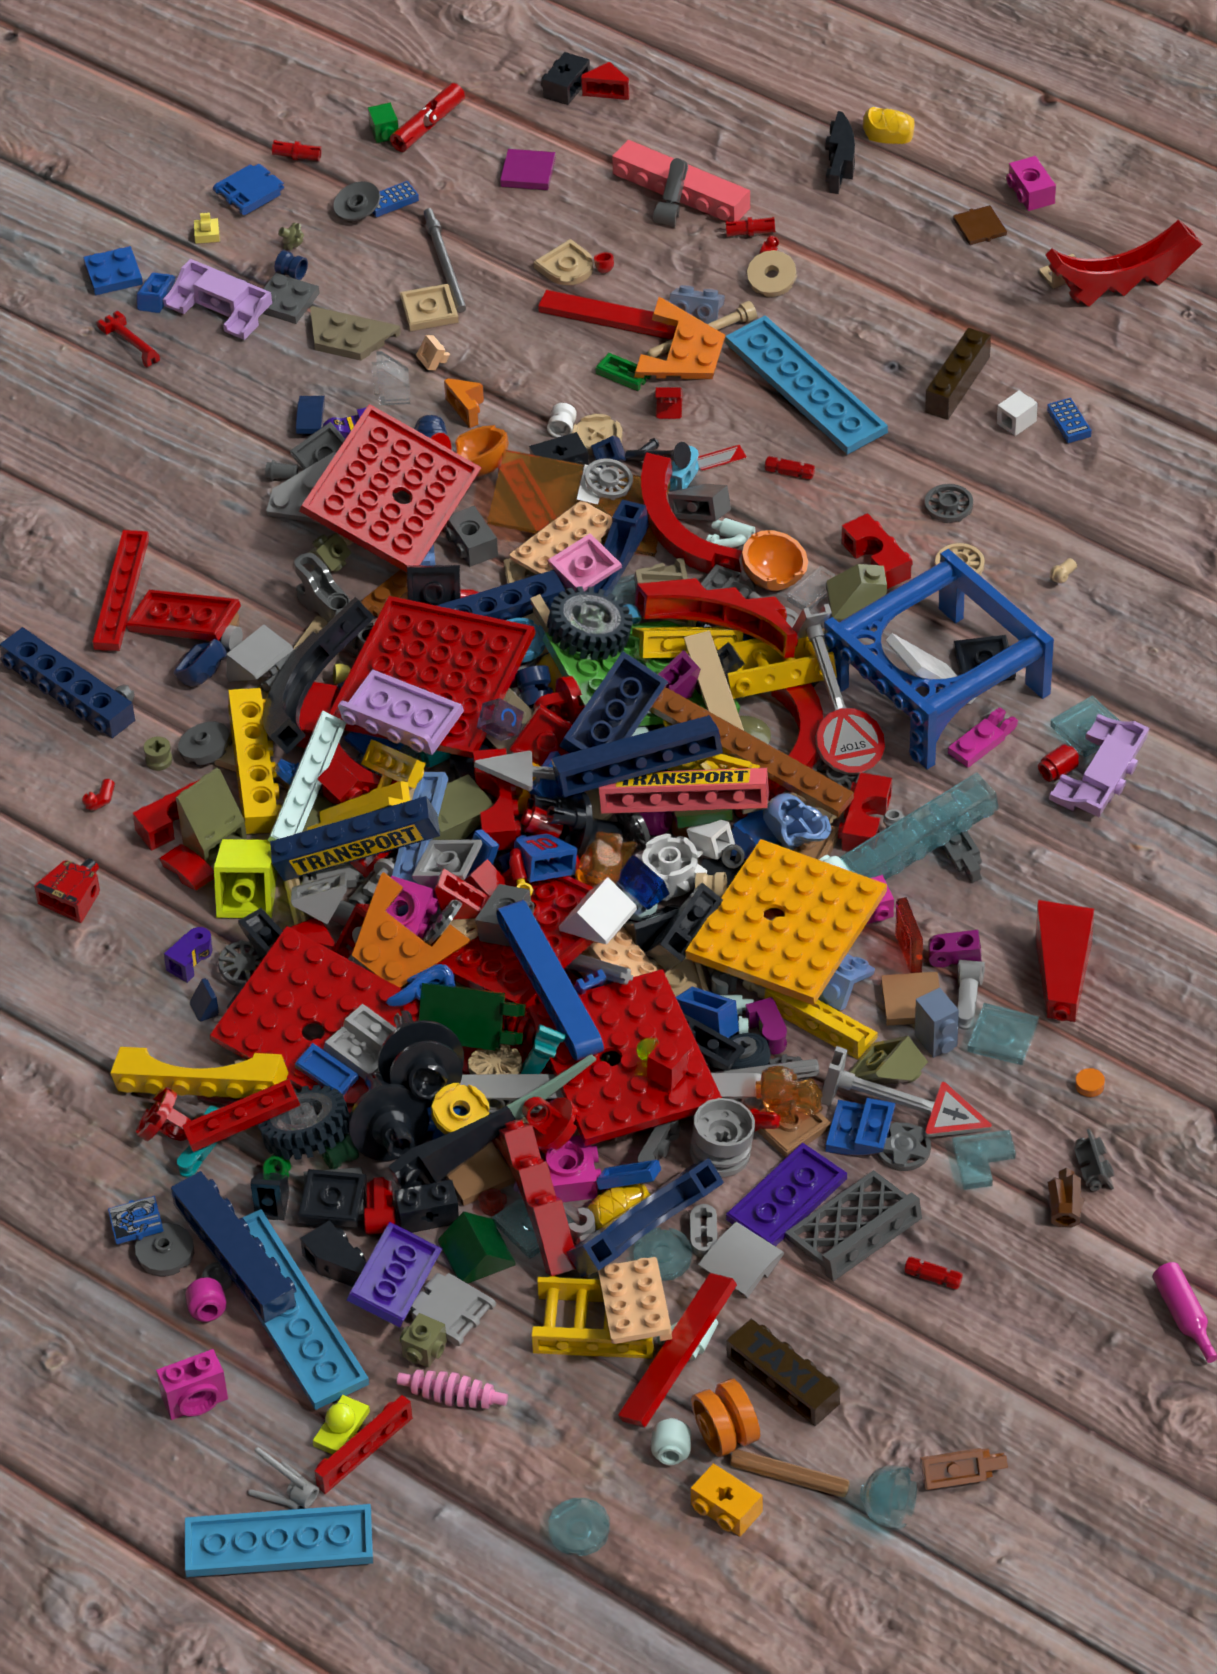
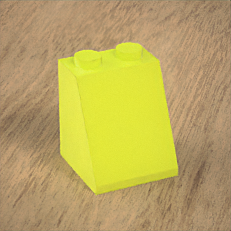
M222 839L214 865L216 918H244L259 908H262L272 918L277 870L272 864L270 841Z

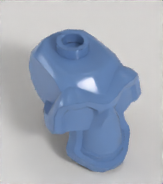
M783 793L775 796L769 801L768 807L763 810V818L766 825L776 839L782 843V847L790 850L805 843L809 844L812 841H823L831 832V825L827 816H822L819 810L805 805L798 797L792 794Z

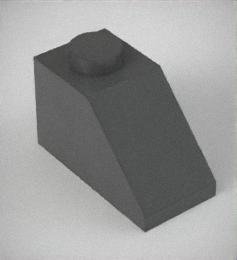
M702 484L668 493L669 506L676 518L717 521L731 510L728 485Z

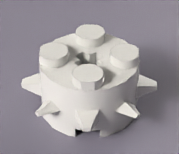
M671 834L656 836L647 842L643 853L633 856V860L642 866V873L635 879L636 881L643 880L649 883L660 900L667 901L684 895L690 890L695 889L696 873H707V870L698 864V857L704 853V850H696L695 845L688 838L684 837L683 840V836H678L677 838H671Z

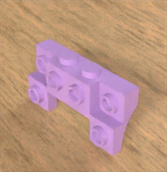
M190 259L181 268L174 286L163 298L164 306L182 314H185L197 303L226 315L229 319L223 324L224 332L245 340L259 326L258 317L272 304V298L269 291Z
M1098 714L1090 731L1086 733L1085 739L1100 746L1085 771L1083 780H1076L1062 774L1056 787L1051 791L1049 800L1071 811L1078 807L1100 817L1114 795H1120L1126 784V780H1124L1126 775H1132L1138 764V760L1135 757L1148 736L1149 728L1136 721H1117Z

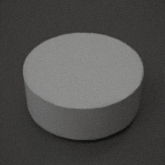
M229 625L225 629L221 637V643L226 651L230 652L242 642V629L233 625Z

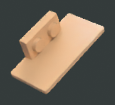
M580 501L511 552L510 559L537 575L551 571L553 569L548 563V559L589 533L602 544L601 538L609 533L612 517L587 502Z
M623 926L607 945L594 941L581 953V955L629 968L633 977L657 971V968L651 963L640 947L633 942V938ZM579 972L584 979H586L587 975H589L586 973Z
M656 1257L640 1258L624 1263H611L598 1271L612 1344L656 1336L660 1337V1341L672 1339L671 1324Z

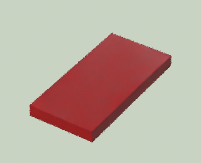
M149 589L127 622L126 627L129 632L209 641L216 639L219 641L241 607L239 599Z

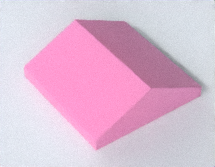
M590 533L548 559V563L555 570L564 586L572 588L575 592L579 586H582L585 592L588 587L596 585L622 568V564Z

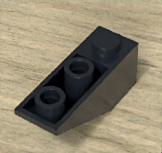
M329 1220L300 1238L302 1256L319 1275L351 1287L355 1285L367 1262L362 1251L358 1247L354 1248L349 1243L346 1233L341 1228L337 1229Z

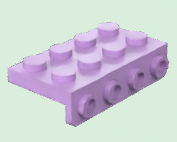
M373 669L350 701L342 700L338 704L341 718L346 723L358 725L372 734L378 733L394 743L400 742L410 746L417 752L423 751L430 755H433L464 712L462 704Z

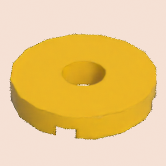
M452 1083L444 1086L435 1095L431 1107L432 1120L436 1127L446 1135L489 1115V1102L485 1095L475 1086ZM457 1105L464 1106L468 1114L459 1116L453 1111V1107Z

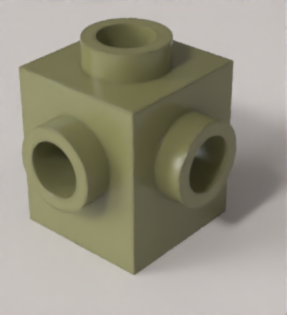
M337 533L327 537L325 534L319 536L312 542L314 547L308 552L315 554L327 566L330 572H337L346 565L345 559L351 554L346 542Z
M418 1313L410 1327L406 1326L400 1336L403 1357L413 1364H421L428 1368L435 1358L439 1359L447 1342L445 1324L421 1313Z

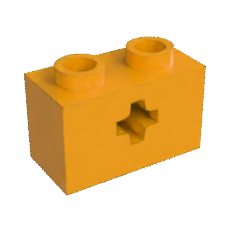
M713 1463L691 1487V1505L699 1514L707 1515L715 1520L723 1530L727 1532L732 1531L741 1537L763 1512V1495Z

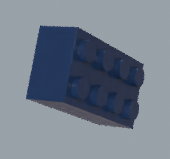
M622 651L563 738L559 747L568 753H573L631 737L668 681Z

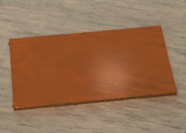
M504 449L491 508L487 517V524L537 534L581 501L577 500L585 465ZM632 474L633 483L627 495L615 498V500L601 497L598 504L587 503L613 517L622 500L643 505L641 476ZM628 478L620 479V481L628 482ZM670 481L668 484L667 497L669 489L671 488ZM650 526L635 553L655 557L658 539L653 534ZM607 533L605 536L601 538L603 546L605 545L609 533Z

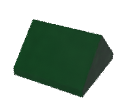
M463 1211L438 1238V1243L454 1274L458 1279L467 1284L516 1265L492 1218Z

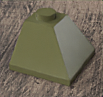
M857 564L827 580L826 590L832 612L831 617L840 622L886 595L887 582L884 566Z
M904 1036L873 1043L849 1072L855 1074V1077L877 1084L911 1083L921 1076V1070L928 1061L910 1037Z

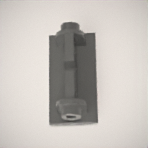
M1087 1129L1089 1138H1079L1075 1141L1074 1151L1080 1166L1091 1163L1081 1168L1085 1184L1091 1191H1097L1101 1189L1103 1184L1107 1183L1112 1190L1114 1186L1111 1177L1115 1176L1110 1162L1104 1159L1103 1154L1107 1153L1106 1147L1101 1137L1095 1138L1090 1129Z

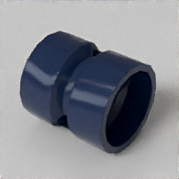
M532 666L517 671L515 675L517 688L522 690L519 698L529 708L534 707L535 702L541 696L554 693L553 689L548 687L551 683L548 666Z

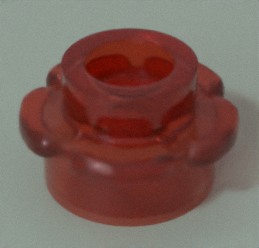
M489 1189L479 1195V1207L486 1215L497 1216L503 1212L505 1204H507V1197L499 1189Z

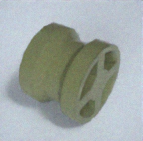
M156 736L144 743L145 761L150 769L161 771L172 764L171 746L166 738Z

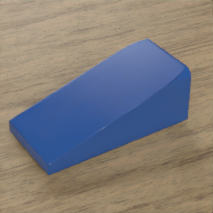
M151 273L137 293L138 310L160 313L164 307L163 298L172 289L175 276Z

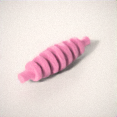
M416 1370L412 1375L399 1373L397 1377V1385L410 1387L412 1394L419 1395L422 1389L423 1398L430 1399L434 1392V1401L442 1403L445 1395V1405L448 1406L454 1405L456 1396L458 1407H465L468 1399L470 1408H477L481 1401V1408L489 1409L492 1404L506 1406L508 1401V1394L495 1392L492 1384L486 1383L484 1389H482V1381L475 1379L471 1387V1378L464 1375L460 1381L459 1373L452 1372L448 1379V1372L440 1371L436 1379L435 1371H427L424 1377L423 1370Z

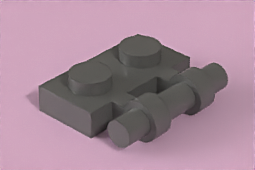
M717 564L701 583L706 590L736 587L746 599L755 591L756 586L751 579L747 581L739 579L740 572Z

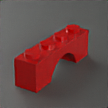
M506 748L473 751L474 763L475 760L507 755ZM474 767L477 785L497 799V802L492 807L480 812L481 830L483 829L499 844L498 850L514 849L516 837L521 836L520 820H514V816H519L518 801L512 800V796H516V785Z

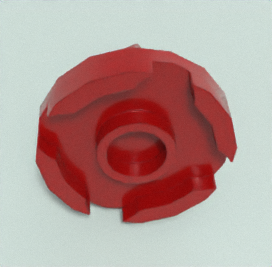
M573 676L559 677L556 680L555 693L547 694L537 699L534 704V710H536L539 704L544 707L553 705L549 710L565 721H570V724L573 725L584 709V705L579 706L577 696L582 694L577 681Z
M165 1086L154 1096L153 1100L156 1102L150 1110L146 1108L136 1129L137 1136L148 1142L160 1131L177 1141L187 1139L182 1125L191 1120L173 1109L177 1098L175 1091Z
M532 1097L522 1107L523 1116L533 1126L538 1149L543 1153H548L547 1150L550 1148L560 1149L576 1131L577 1126L573 1123L576 1116L580 1117V1111L577 1105L565 1097L556 1098L550 1102L541 1097ZM543 1106L536 1117H530V1112L534 1107Z

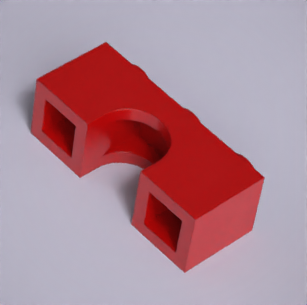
M868 513L842 525L841 544L855 559L864 555H873L871 556V565L884 566L887 589L911 578V566L913 565L909 553L904 552L898 546L894 537L889 536L883 530L882 525L875 521Z
M860 772L857 783L853 782L851 786V791L854 792V799L844 811V819L846 821L845 823H840L838 839H842V851L875 856L880 839L881 818L869 815H885L888 811L892 797V778Z
M199 780L189 783L187 786L165 795L163 798L143 806L132 813L135 831L151 851L175 840L173 821L179 819L176 797Z

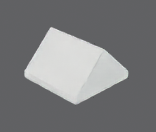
M607 877L587 893L560 924L559 929L560 931L607 945L637 910V907Z

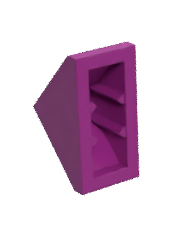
M683 650L658 675L668 681L665 686L666 688L688 699L693 695L701 669Z

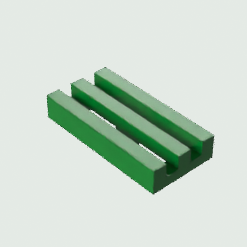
M608 353L595 367L597 375L636 391L641 389V385L646 383V379L652 377L651 375H644V378H635L638 364Z

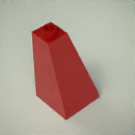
M1038 900L1035 942L1047 1018L1076 1022L1092 947L1094 908Z

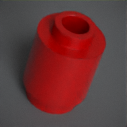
M1062 744L1041 759V762L1038 764V770L1046 781H1057L1062 774L1066 775L1078 767L1079 755L1072 746Z
M533 806L531 810L527 808L520 822L524 825L523 831L533 836L550 834L556 838L560 836L564 825L547 823L546 818H552L553 816H546L547 811L537 806Z

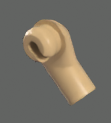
M1068 558L1062 564L1054 566L1050 571V579L1057 583H1064L1068 579V575L1077 568L1076 562Z

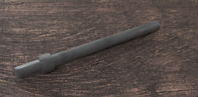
M427 208L423 212L427 222L425 226L428 235L432 236L457 312L462 313L466 310V305L441 236L442 228L440 222L435 218L433 210Z

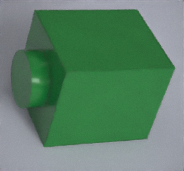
M391 102L368 107L369 126L376 143L390 141V136L399 129L398 119Z

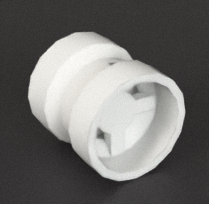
M558 403L553 406L551 418L547 425V430L553 437L558 438L572 433L573 423L577 416L573 406L567 403Z

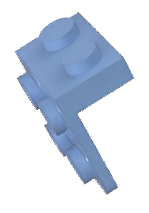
M847 954L818 999L840 1011L845 1009L854 983L872 976L875 968L868 965L869 963L865 959Z

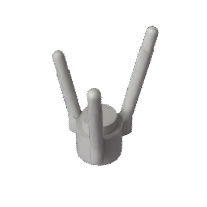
M259 1447L254 1449L255 1453L291 1480L286 1492L290 1495V1499L252 1489L248 1491L249 1495L286 1505L292 1509H299L300 1506L307 1509L314 1503L319 1493V1487L307 1481L285 1461L279 1463Z

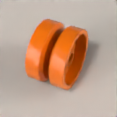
M734 1378L717 1384L715 1393L710 1389H705L692 1395V1410L700 1433L710 1450L717 1457H722L735 1451L736 1442L741 1446H747L759 1440L760 1427L752 1403L740 1383Z

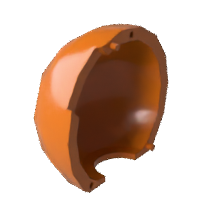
M495 425L474 428L459 435L455 444L457 454L482 467L478 476H484L494 472L505 460L509 441L507 432L496 428Z
M775 530L759 531L752 534L743 547L741 560L745 573L755 585L766 590L778 591L786 589L797 583L807 571L808 558L806 551L797 540L788 534Z

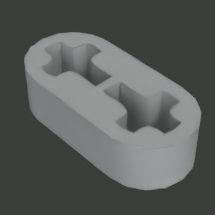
M707 1204L695 1206L690 1214L691 1249L696 1256L702 1258L717 1241L716 1210ZM701 1216H707V1226H701ZM701 1236H707V1247H701Z

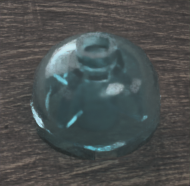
M887 1465L876 1469L867 1478L866 1483L861 1487L860 1498L863 1501V1506L869 1518L874 1522L895 1529H901L907 1525L902 1523L906 1513L912 1517L917 1498V1484L910 1480L909 1475L914 1474L912 1469L905 1466Z

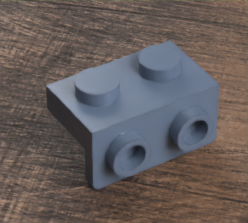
M681 285L670 293V303L706 324L718 320V312L724 305L725 295L718 294L717 290L704 289L703 292L694 291V287Z

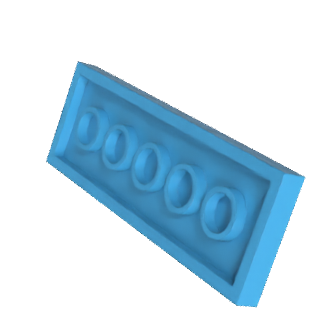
M371 1504L185 1517L186 1577L373 1564Z

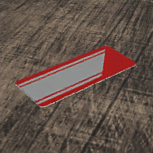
M736 445L698 456L697 461L701 471L745 459L747 456L741 446Z

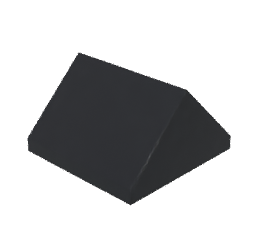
M668 905L656 909L655 913L643 916V921L628 919L623 927L633 938V942L643 952H647L656 937L681 906Z

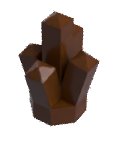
M1066 1167L1059 1171V1178L1054 1177L1047 1182L1049 1189L1048 1200L1051 1209V1223L1058 1227L1072 1228L1080 1224V1213L1085 1200L1081 1197V1178L1075 1175L1074 1171Z

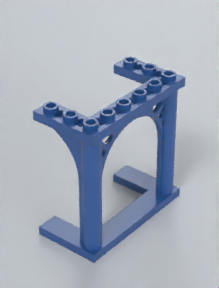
M950 549L940 553L939 564L846 619L838 622L831 617L824 622L823 639L827 652L834 653L836 680L840 692L849 688V664H851L864 679H868L881 694H885L899 710H903L910 717L909 753L915 762H919L927 770L935 765L936 743L946 725L962 707L983 692L1026 667L1025 684L1042 699L1051 694L1054 638ZM938 590V609L955 624L964 619V595L966 594L1019 640L974 669L947 679H922L900 670L887 658L881 644L883 631L895 616ZM869 638L872 639L874 643L870 645H864L858 639ZM920 686L927 687L929 694L922 697L916 689ZM936 687H942V689H939V692L936 693Z

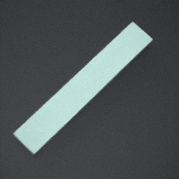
M322 711L319 715L268 841L303 831L322 784L317 778L330 765L346 726L345 721L325 711Z

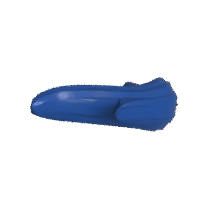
M437 964L408 978L406 981L411 984L388 998L386 1003L389 1006L395 1007L406 1005L415 999L420 1000L422 983L456 986L454 974L447 965Z

